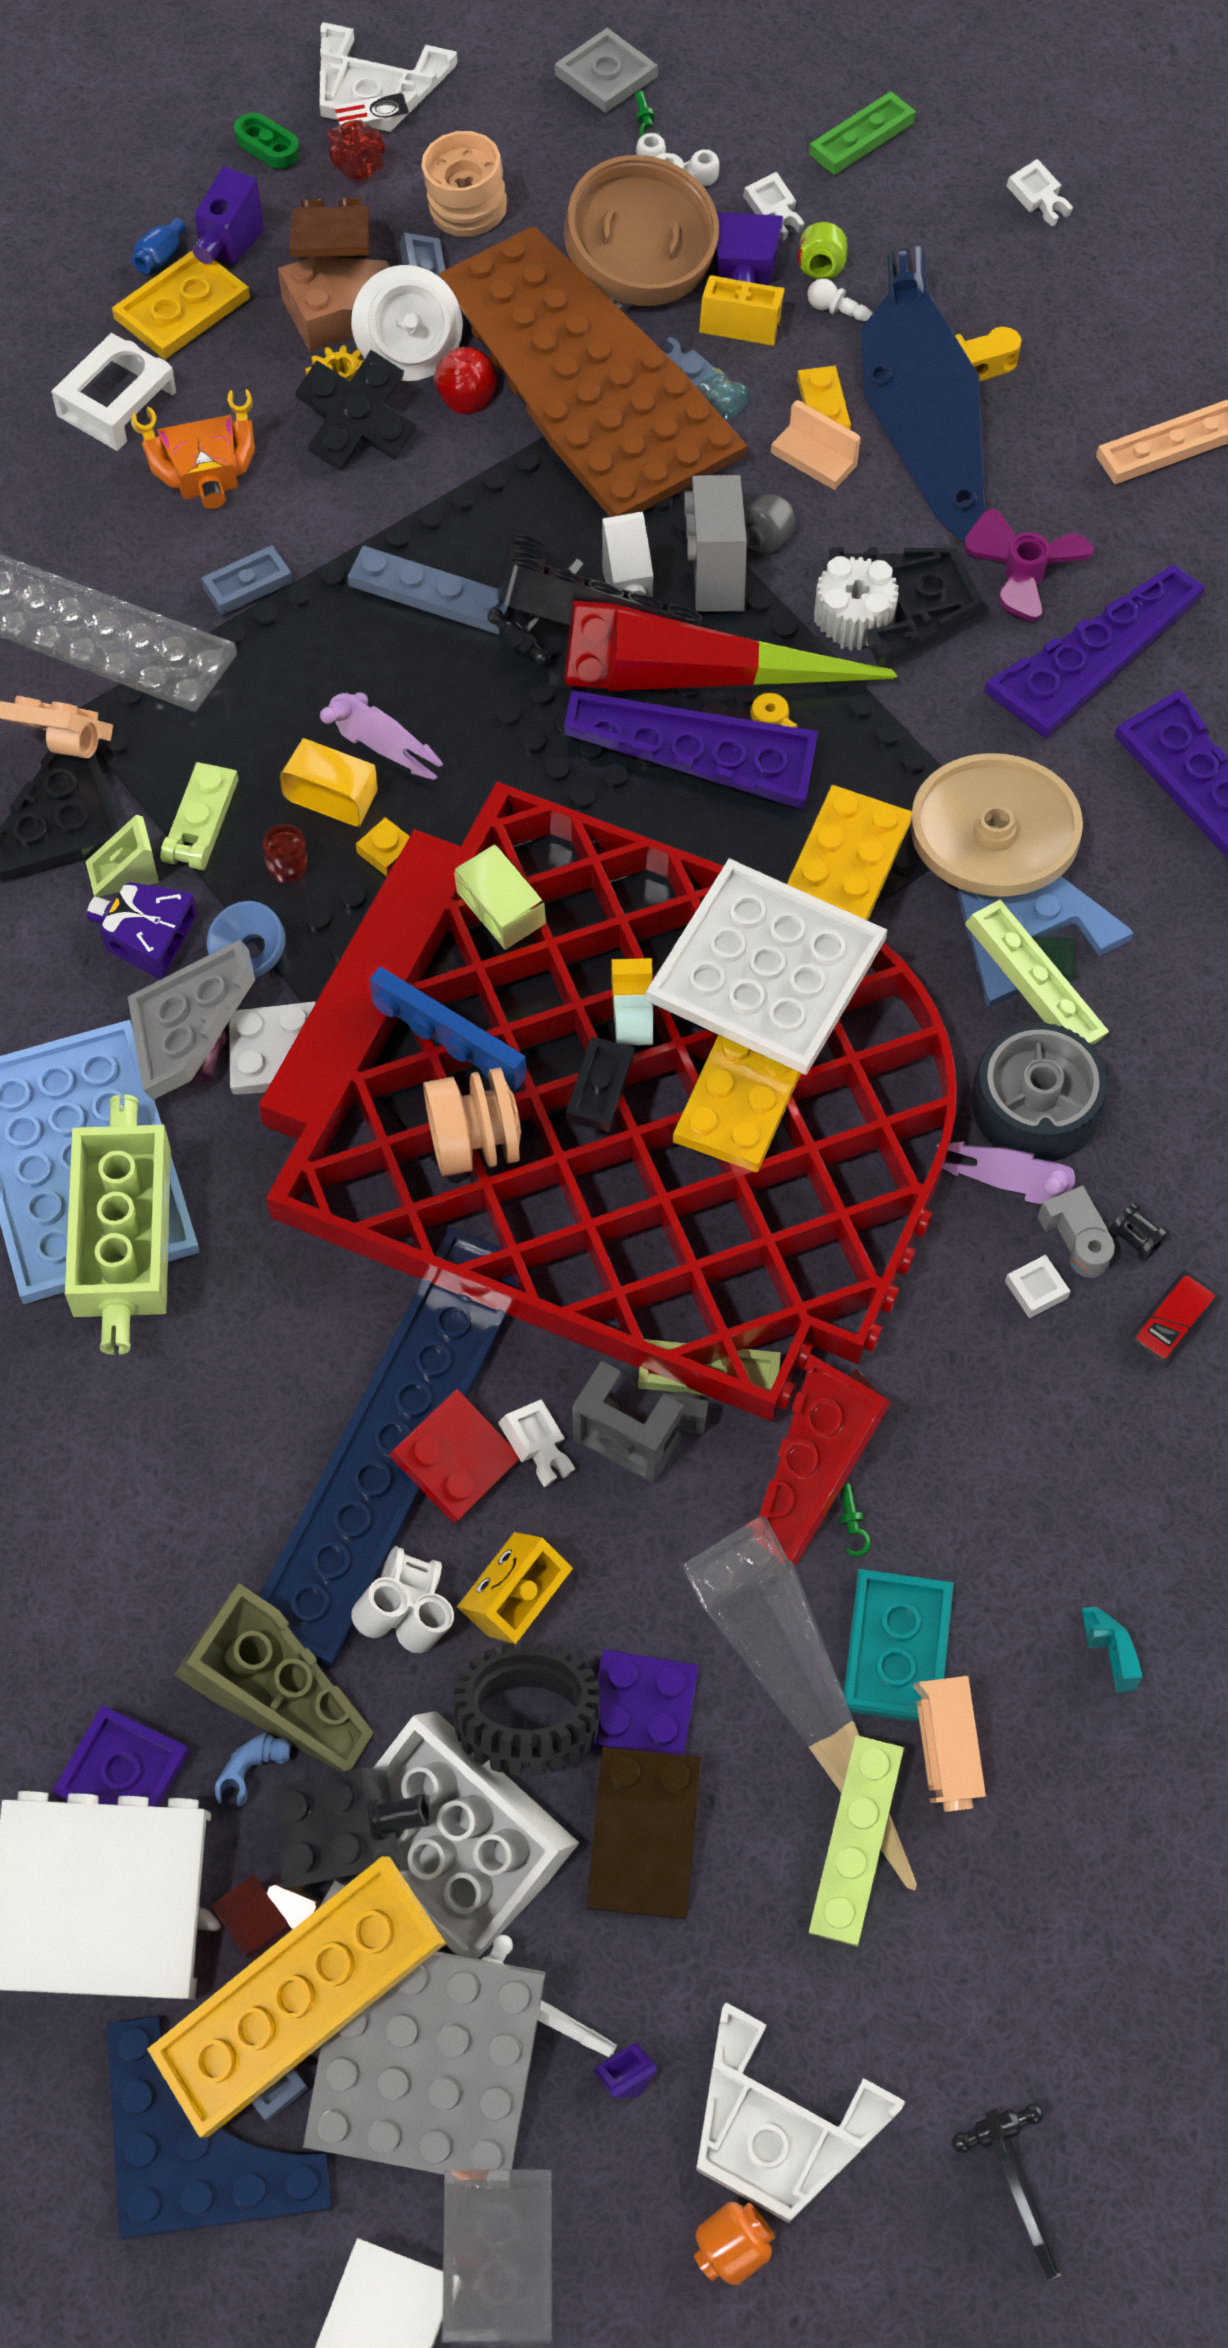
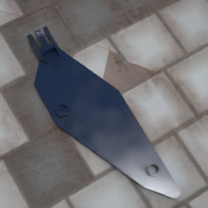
M923 246L915 247L916 274L913 272L911 254L908 248L899 250V275L894 251L887 252L888 295L861 327L863 394L935 517L965 545L967 534L981 515L986 512L979 375L927 290L925 248ZM964 500H969L967 503L961 504Z

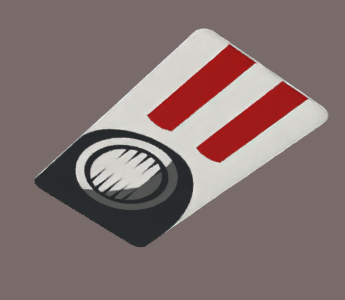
M403 93L334 106L340 126L409 113Z

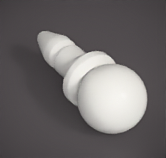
M818 279L808 289L809 303L815 309H829L832 315H835L839 309L840 312L865 322L872 315V312L866 306L858 305V302L844 298L846 290L842 288L837 290L835 284L828 279Z

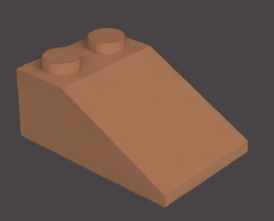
M309 257L278 268L282 301L310 352L353 338L351 316L355 299L363 285L371 277L390 267L387 260Z

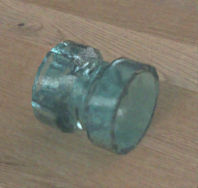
M716 367L711 369L698 385L700 392L726 422H731L744 410L750 397L748 387L740 382L730 381L729 375Z

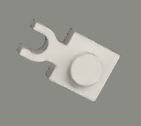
M1038 159L1009 177L1006 186L1029 212L1039 207L1043 212L1044 220L1051 226H1054L1059 218L1053 210L1061 212L1065 217L1070 216L1073 209L1072 205L1065 198L1057 196L1061 187L1060 183Z
M777 172L745 187L743 197L755 214L783 216L782 241L787 239L788 230L784 227L785 225L793 226L798 233L803 231L805 223L797 213L792 212L795 208L796 200Z
M542 1399L506 1414L498 1422L520 1461L524 1462L533 1458L537 1465V1476L544 1488L557 1478L551 1466L559 1471L563 1479L575 1470L570 1459L557 1449V1446L565 1438Z

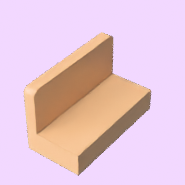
M796 400L791 406L790 425L771 444V453L835 490L857 466L860 436L803 402Z

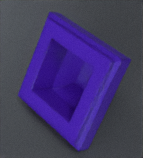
M633 2043L595 2067L593 2071L613 2098H637L653 2078L657 2068L637 2043Z

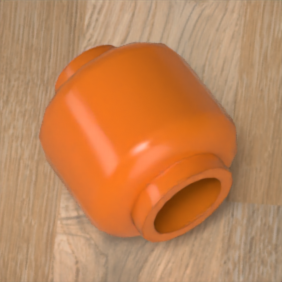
M730 2201L698 2226L695 2237L700 2250L694 2254V2258L701 2270L711 2281L716 2280L720 2276L725 2282L738 2286L771 2259L772 2248L770 2242L774 2240L775 2236L765 2219L752 2204L748 2203L743 2207L736 2202Z

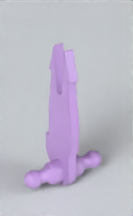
M359 692L355 695L340 693L332 698L328 707L321 710L320 719L326 724L335 721L341 735L354 744L361 741L377 753L412 769V774L432 780L437 778L434 773L407 752L408 749L436 766H442L443 763L427 744L422 745L396 720L377 707H368V698L364 693Z
M965 1141L950 1142L948 1150L975 1158L977 1165L945 1161L943 1169L955 1176L961 1173L997 1188L1026 1194L1025 1201L1042 1204L1043 1201L1072 1190L1075 1184L1074 1171L1069 1166L1034 1158V1153L1006 1147L965 1145Z

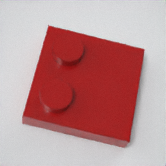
M458 1389L453 1391L388 1454L452 1523L458 1521L519 1460L513 1447Z

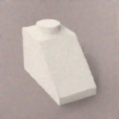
M643 512L602 519V571L606 583L653 597V571Z

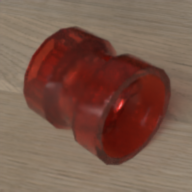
M281 824L272 827L263 839L266 869L269 875L278 881H295L306 872L308 866L305 837L301 830L292 825Z

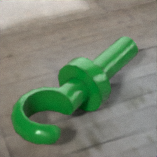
M638 91L635 93L639 108L636 117L638 123L643 122L639 128V136L641 137L645 135L644 131L653 126L652 121L655 119L653 109L648 108L643 91Z
M844 1484L840 1490L844 1508V1515L839 1517L840 1524H847L848 1535L858 1534L865 1540V1546L862 1550L852 1551L846 1548V1553L853 1557H860L869 1551L871 1539L865 1530L859 1528L858 1522L864 1520L863 1513L856 1512L851 1484Z

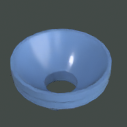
M253 901L238 902L224 909L214 919L207 936V950L210 955L238 940H241L246 945L252 938L264 939V951L257 958L251 959L256 978L271 970L279 961L285 946L284 928L277 915L266 905Z

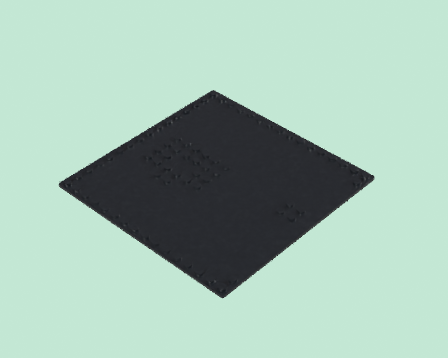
M544 436L79 707V709L98 712L99 721L113 725L111 741L99 739L96 752L166 837L169 836L196 762L237 770L238 783L207 866L204 870L192 869L225 909L238 902L253 901L266 905L277 915L284 928L285 946L274 968L303 1003L317 1002L387 878L386 875L361 857L356 850V843L385 817L409 836L415 829L461 847L496 782L722 866H725L728 859H732L787 884L832 785L912 811L914 799L921 785L942 765L859 680L608 691L607 688L566 686L564 674L570 625L540 617L529 633L536 638L537 645L547 650L550 654L549 662L546 665H539L530 654H522L517 648L514 650L510 649L507 646L509 641L501 635V631L498 635L348 586V574L362 546H366L498 589L499 570L511 534H523L541 541L545 545V565L566 571L578 558L583 565L576 574L606 583L602 571V519L609 518V516L553 450ZM676 493L643 511L653 571V598L696 612L694 561H688L684 500ZM747 565L744 611L697 612L702 617L700 627L837 658ZM511 608L507 619H515L522 626L531 613ZM571 691L752 720L750 710L758 696L765 693L780 695L788 704L789 720L796 723L798 728L818 731L805 809L781 804L774 800L565 735L564 723ZM359 692L364 693L368 698V707H377L396 720L422 745L427 744L443 763L442 766L438 767L408 749L407 752L434 773L437 778L432 780L412 774V769L377 753L361 741L354 744L341 735L335 721L326 724L320 719L321 710L328 707L332 698L340 693L352 695ZM303 738L375 765L378 791L360 827L359 825L355 827L292 803L283 795L280 774ZM911 823L874 907L930 871L914 847L911 836ZM552 834L513 846L526 877L580 860L571 841ZM185 842L184 845L192 847L193 843ZM648 870L610 881L624 914L677 898L667 877ZM593 888L544 903L546 923L553 938L607 920ZM483 923L467 928L481 961L537 943L533 933L505 950ZM687 925L637 941L644 958H652V975H656ZM447 931L420 981L466 966L451 932ZM252 938V942L263 952L265 948L264 939ZM620 947L565 964L580 999L612 989V959H625ZM549 970L493 988L508 1023L564 1005ZM478 993L443 1004L482 1030L493 1029ZM669 1012L680 1036L697 1026V1024ZM399 1019L373 1068L420 1053L408 1023ZM614 1019L593 1025L599 1039L616 1043ZM653 1022V1045L627 1046L634 1047L635 1054L662 1045L663 1042ZM576 1031L520 1050L521 1054L526 1058V1066L535 1087L579 1073L585 1056V1051ZM431 1038L434 1047L441 1046L440 1043ZM475 1065L446 1074L447 1078L454 1077L462 1096L470 1094V1075L474 1072L479 1073L484 1092L490 1091L489 1079ZM424 1082L380 1096L407 1130L429 1123L423 1089ZM510 1088L513 1094L520 1092L519 1089L515 1091L512 1088ZM568 1106L548 1112L547 1115L550 1122L566 1113ZM531 1118L520 1122L521 1136L519 1143L537 1132ZM501 1144L495 1145L498 1158L503 1155ZM481 1148L477 1149V1151L480 1155L483 1165L486 1166L487 1163L483 1156ZM435 1151L427 1153L439 1168ZM469 1171L449 1175L446 1178L452 1183H460L471 1176Z

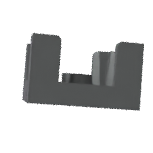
M601 1360L572 1406L573 1441L654 1484L682 1439V1433L674 1430L683 1415L684 1405L664 1395L658 1401L645 1424L620 1412L619 1404L608 1398V1394L620 1377V1371Z

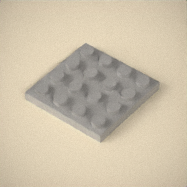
M436 1951L321 2045L303 2147L508 2187L512 2173L546 1972Z

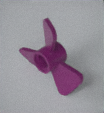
M994 509L988 510L981 515L967 534L964 545L965 552L971 557L1006 563L1005 575L1008 581L1001 589L1000 603L1005 610L1031 622H1036L1041 618L1042 606L1037 585L1044 579L1047 563L1087 560L1094 553V546L1080 534H1066L1048 544L1045 538L1036 533L1026 532L1016 536L1003 515Z

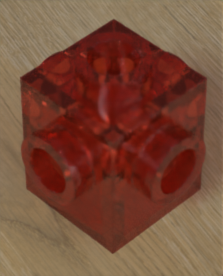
M362 119L344 122L340 127L327 131L331 145L328 147L331 162L335 169H339L347 177L355 180L365 179L372 176L374 170L384 167L381 155L385 153L383 138L379 131L374 130Z

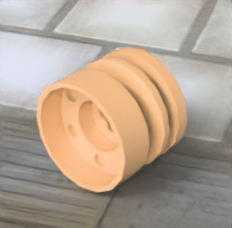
M456 131L441 136L429 145L423 154L421 167L427 189L429 211L433 222L442 231L457 237L477 236L497 226L506 214L507 197L505 184L502 179L501 156L496 144L487 136L473 131Z
M501 1067L489 1069L488 1071L490 1091L484 1092L478 1072L471 1073L469 1095H461L454 1077L423 1083L432 1141L442 1177L472 1171V1150L481 1148L489 1167L497 1165L495 1145L501 1144L507 1164L520 1160L519 1141L521 1128L514 1094L505 1081Z

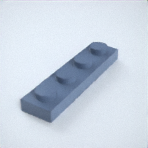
M362 546L348 574V586L498 635L501 629L489 622L487 618L489 610L498 608L507 618L512 608L498 600L497 588L366 546Z

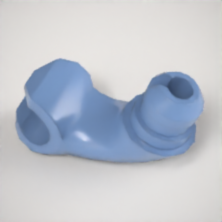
M268 1732L253 1737L250 1741L239 1747L231 1754V1759L216 1781L215 1795L219 1804L222 1803V1794L227 1788L236 1787L240 1790L237 1795V1806L245 1805L248 1792L244 1783V1777L248 1769L255 1764L262 1765L263 1762L270 1763V1761H275L282 1764L289 1761L292 1744L286 1738H274L273 1735H268Z

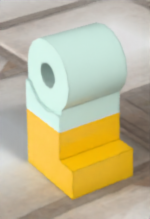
M652 958L612 959L611 984L616 1043L623 1045H653V1004L646 1001V991L652 983Z

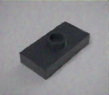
M595 1037L590 1038L566 1111L567 1122L610 1132L634 1058V1047Z

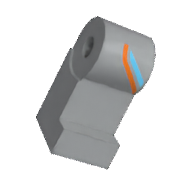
M1084 1186L1043 1201L1038 1219L1045 1232L1057 1227L1071 1252L1070 1263L1075 1272L1089 1278L1098 1277L1103 1274L1114 1254L1115 1245Z

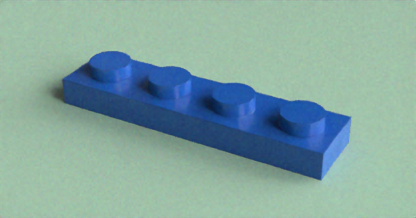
M381 966L370 977L372 1002L381 1013L388 1017L395 1015L408 1023L412 1031L423 1039L432 1038L443 1045L446 1051L456 1060L461 1062L467 1060L480 1068L488 1079L489 1069L501 1067L506 1083L513 1090L516 1091L526 1079V1058L523 1054Z

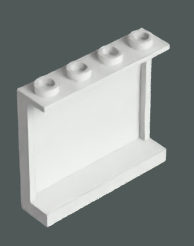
M19 1791L17 1800H2L0 1817V1990L195 1999L197 1978H193L205 1828L206 1821L211 1820L210 1812L205 1809H198L199 1800L170 1798L168 1799V1807H149V1798L118 1796V1805L98 1804L99 1796L68 1794L67 1803L48 1802V1793Z

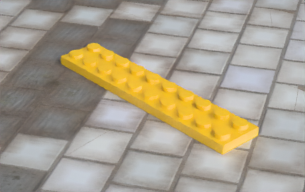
M832 785L787 885L868 921L911 823L913 812ZM718 1035L674 1131L673 1142L758 1173L801 1073Z

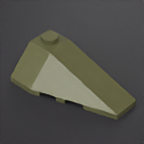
M238 1583L198 1636L173 1675L216 1704L278 1738H286L292 1746L339 1772L351 1770L374 1732L340 1688L333 1686L315 1663L317 1661L316 1657L308 1647L304 1648L288 1628L287 1625L289 1623L281 1612Z

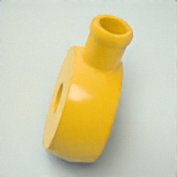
M765 693L754 700L750 710L753 721L798 728L796 723L788 719L789 707L786 700L780 695Z

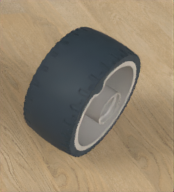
M1040 1022L1015 1026L1011 1030L1008 1029L1005 1033H1001L998 1038H995L990 1043L978 1064L973 1080L971 1098L975 1122L979 1130L982 1131V1135L994 1147H1006L1034 1153V1158L1050 1162L1064 1159L1068 1155L1071 1156L1079 1151L1090 1140L1102 1119L1108 1092L1107 1071L1104 1068L1101 1056L1098 1055L1097 1050L1092 1047V1044L1088 1043L1084 1037L1074 1033L1071 1029L1057 1026V1024Z

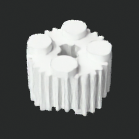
M837 556L828 562L827 571H823L822 576L818 579L814 622L817 626H821L820 631L822 633L826 632L827 638L833 637V642L840 644L841 649L847 646L849 650H853L856 647L860 651L862 647L869 646L867 643L868 630L894 624L899 592L896 578H892V567L882 560L871 563V559L868 558L867 561H864L863 557H859L858 560L850 557L849 560L845 557Z

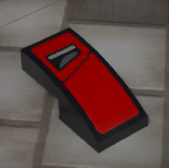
M1184 1269L1130 1336L1129 1341L1167 1368L1192 1334L1196 1333L1223 1296Z

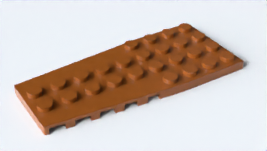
M530 227L440 272L439 277L453 291L459 303L461 313L466 316L472 325L473 335L478 341L482 340L490 351V359L496 368H502L508 377L509 387L516 397L519 395L526 403L527 413L549 445L609 517L643 512L691 486L692 476L712 475L747 455V445L681 368L536 227Z

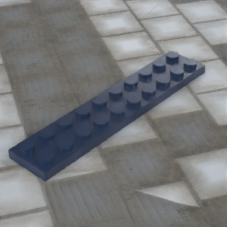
M450 1227L435 1256L459 1265L502 1250V1247ZM526 1267L528 1274H530L532 1268ZM512 1275L496 1280L518 1289L515 1278ZM424 1278L259 1596L281 1612L289 1623L287 1625L304 1648H309L316 1657V1662L332 1669L354 1628L352 1621L354 1605L368 1587L378 1579L388 1555L393 1549L422 1491L388 1454L453 1391L458 1389L468 1399L509 1317L503 1310H495L471 1300V1297L461 1293L458 1295L443 1289Z

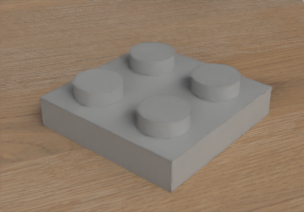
M606 28L555 63V75L604 113H607L658 77V65L610 29Z

